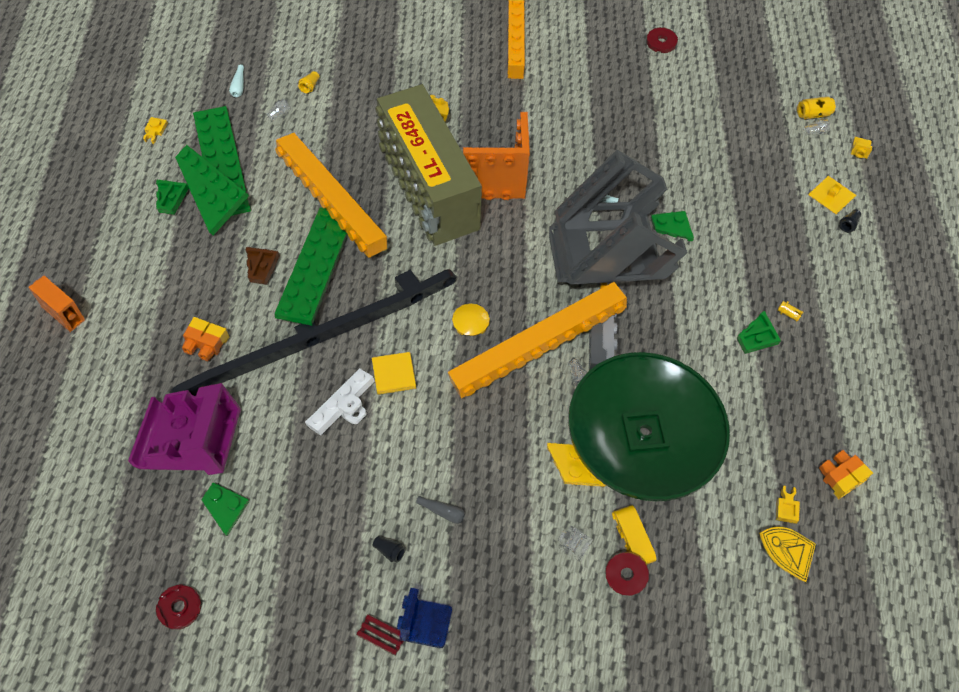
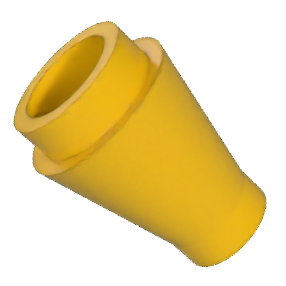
M312 71L307 76L301 78L298 84L299 89L303 93L312 92L320 78L319 74Z

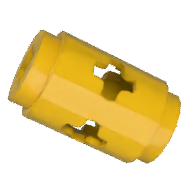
M828 96L804 99L798 103L797 113L800 118L804 119L828 117L835 112L836 104L834 99Z

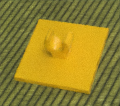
M827 176L808 194L835 214L839 213L856 196V194L830 176Z

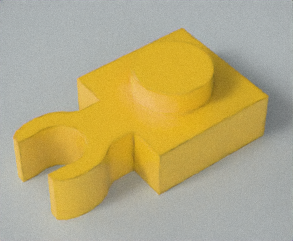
M151 117L144 129L146 132L144 141L147 142L149 138H152L151 142L154 144L156 136H162L168 124L167 120Z
M784 485L780 492L782 498H778L776 502V520L797 524L799 522L800 502L793 500L796 495V488L793 487L791 494H788Z

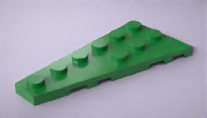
M186 145L175 158L209 233L214 236L249 195Z

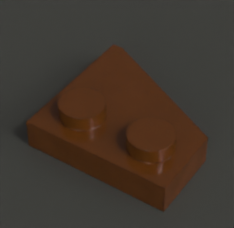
M246 247L249 281L267 285L280 257L279 252Z

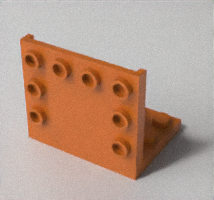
M520 112V119L516 120V130H519V132H515V142L517 143H515L514 148L463 147V154L482 185L481 198L486 200H492L493 198H502L504 200L525 198L530 155L528 112Z

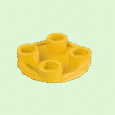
M471 303L457 308L452 318L456 331L461 335L468 336L483 334L489 326L490 320L488 312L483 307Z

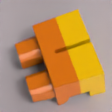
M193 317L183 334L185 342L182 349L184 353L193 355L196 348H199L201 350L198 356L202 360L209 361L214 354H219L221 346L227 342L229 335L226 328Z
M844 450L840 451L833 458L839 465L837 468L830 460H827L819 467L825 476L823 481L829 484L835 491L834 495L838 500L867 481L873 474L857 455L850 457Z

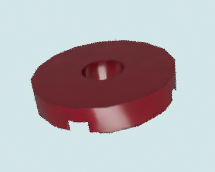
M658 27L649 31L646 43L655 52L668 53L676 48L678 37L672 30Z
M632 551L619 552L607 564L606 579L609 586L615 592L621 595L632 596L640 593L646 587L649 580V569L646 561L639 554ZM630 568L634 575L629 579L624 578L621 570Z
M175 585L169 587L161 594L158 604H156L157 618L165 627L180 630L190 626L200 614L202 605L200 596L193 588L188 586ZM176 602H184L182 611L173 612V605Z

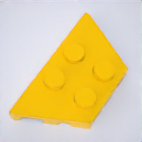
M547 443V450L550 452L564 484L606 486L586 468L573 445Z

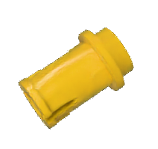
M782 301L778 308L780 314L783 313L797 322L803 311L788 304V301Z

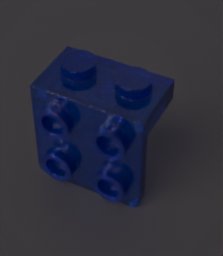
M410 588L409 595H405L403 599L402 609H405L404 616H399L397 629L400 630V641L443 648L446 643L452 607L419 600V589Z

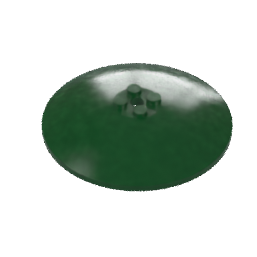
M632 352L613 356L602 361L589 370L578 383L569 406V433L575 451L582 463L603 484L635 499L670 501L697 492L717 474L728 452L730 427L728 416L720 397L708 381L698 372L684 363L664 355ZM647 428L650 431V435L642 434L640 429Z

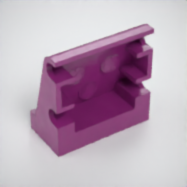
M222 383L200 387L196 396H193L188 390L165 394L163 403L159 402L155 397H151L128 462L138 469L204 470L208 475L223 473L241 408Z

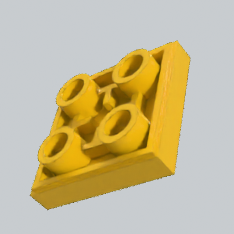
M410 352L372 357L377 395L416 389Z

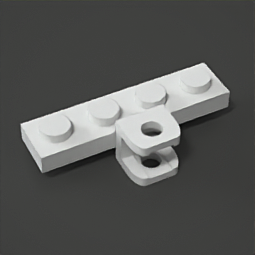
M358 369L305 421L306 425L319 435H322L341 415L348 422L358 424L367 415L359 397L375 382L373 376ZM354 413H359L357 417H353Z

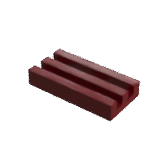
M368 614L356 634L358 637L394 656L397 655L406 638V634ZM369 622L400 638L399 641L369 626ZM367 630L396 645L395 649L365 634L364 631Z

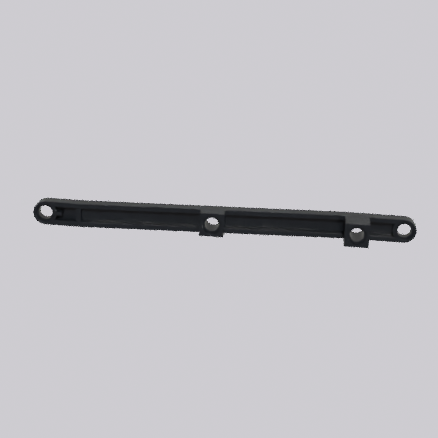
M410 269L395 277V287L399 293L318 326L314 322L312 326L299 324L294 327L295 335L204 371L176 385L171 389L170 393L188 390L193 396H196L200 387L224 383L407 308L454 284L457 277L452 270L447 269L419 282Z

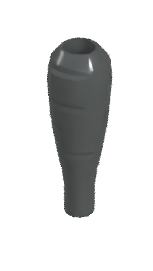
M418 496L416 504L424 506L452 523H462L465 517L464 510L457 506L426 499Z

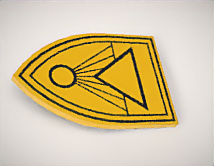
M773 527L760 532L762 543L771 559L784 571L806 582L816 544L796 531L785 527Z

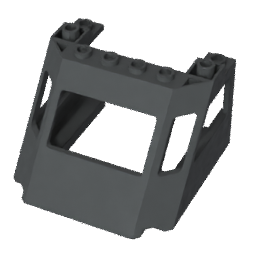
M616 150L556 209V221L549 227V240L557 282L586 284L666 279L679 268L678 261L687 254L684 240L680 238L676 243H673L660 236L656 230H651L647 216L660 204L658 198L668 190L664 178L619 150ZM633 170L652 180L630 202L599 203ZM624 210L621 220L589 221L592 211ZM614 230L590 251L586 232ZM656 244L667 249L660 257ZM628 267V273H621L625 268Z

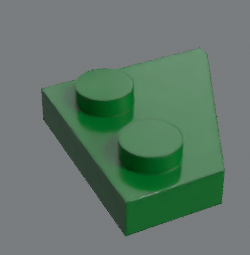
M157 179L156 209L159 213L175 215L189 187L187 183Z
M686 211L651 215V222L657 233L668 234L675 238L677 236L688 239L687 241L694 240Z
M765 311L761 312L759 317L752 321L737 337L744 354L775 346L781 342Z
M213 482L201 499L226 536L229 535L249 503L247 498Z

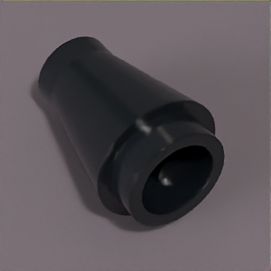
M854 209L840 220L841 230L847 233L855 231L862 215L861 212Z
M377 536L372 544L390 562L398 563L405 553V547L402 546V543L381 536Z

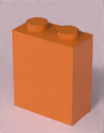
M43 275L28 287L40 306L69 332L85 321L75 302L46 276Z

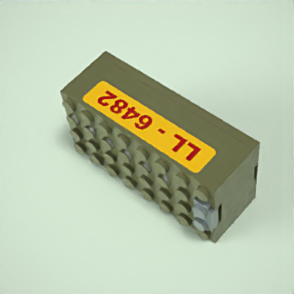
M417 85L377 98L375 110L378 115V119H376L377 125L380 129L378 131L381 141L379 148L382 153L385 152L388 165H392L394 177L398 176L400 188L406 191L405 197L408 202L412 203L413 213L415 215L418 214L419 224L424 229L428 241H432L434 246L480 230L482 185L424 85Z

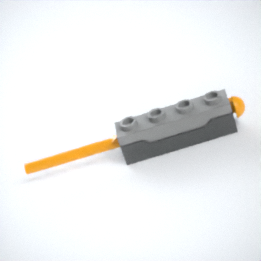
M607 282L600 283V289L607 286ZM617 314L609 317L603 323L596 324L589 330V370L602 361L616 356L614 355V350H617V339H614V334L617 333V323H614V318H616Z

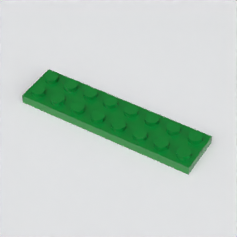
M223 106L193 112L202 157L246 192L227 107ZM248 198L232 216L251 212Z
M320 207L274 313L275 319L313 325L348 236L347 232L339 227L338 222L331 218L326 208Z

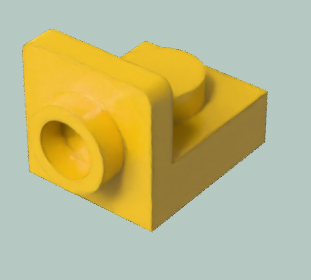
M855 137L850 154L858 158L867 159L872 151V141Z

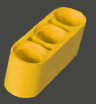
M630 505L613 511L612 518L618 524L616 527L621 539L624 538L626 550L639 554L647 564L655 562V551L635 507Z

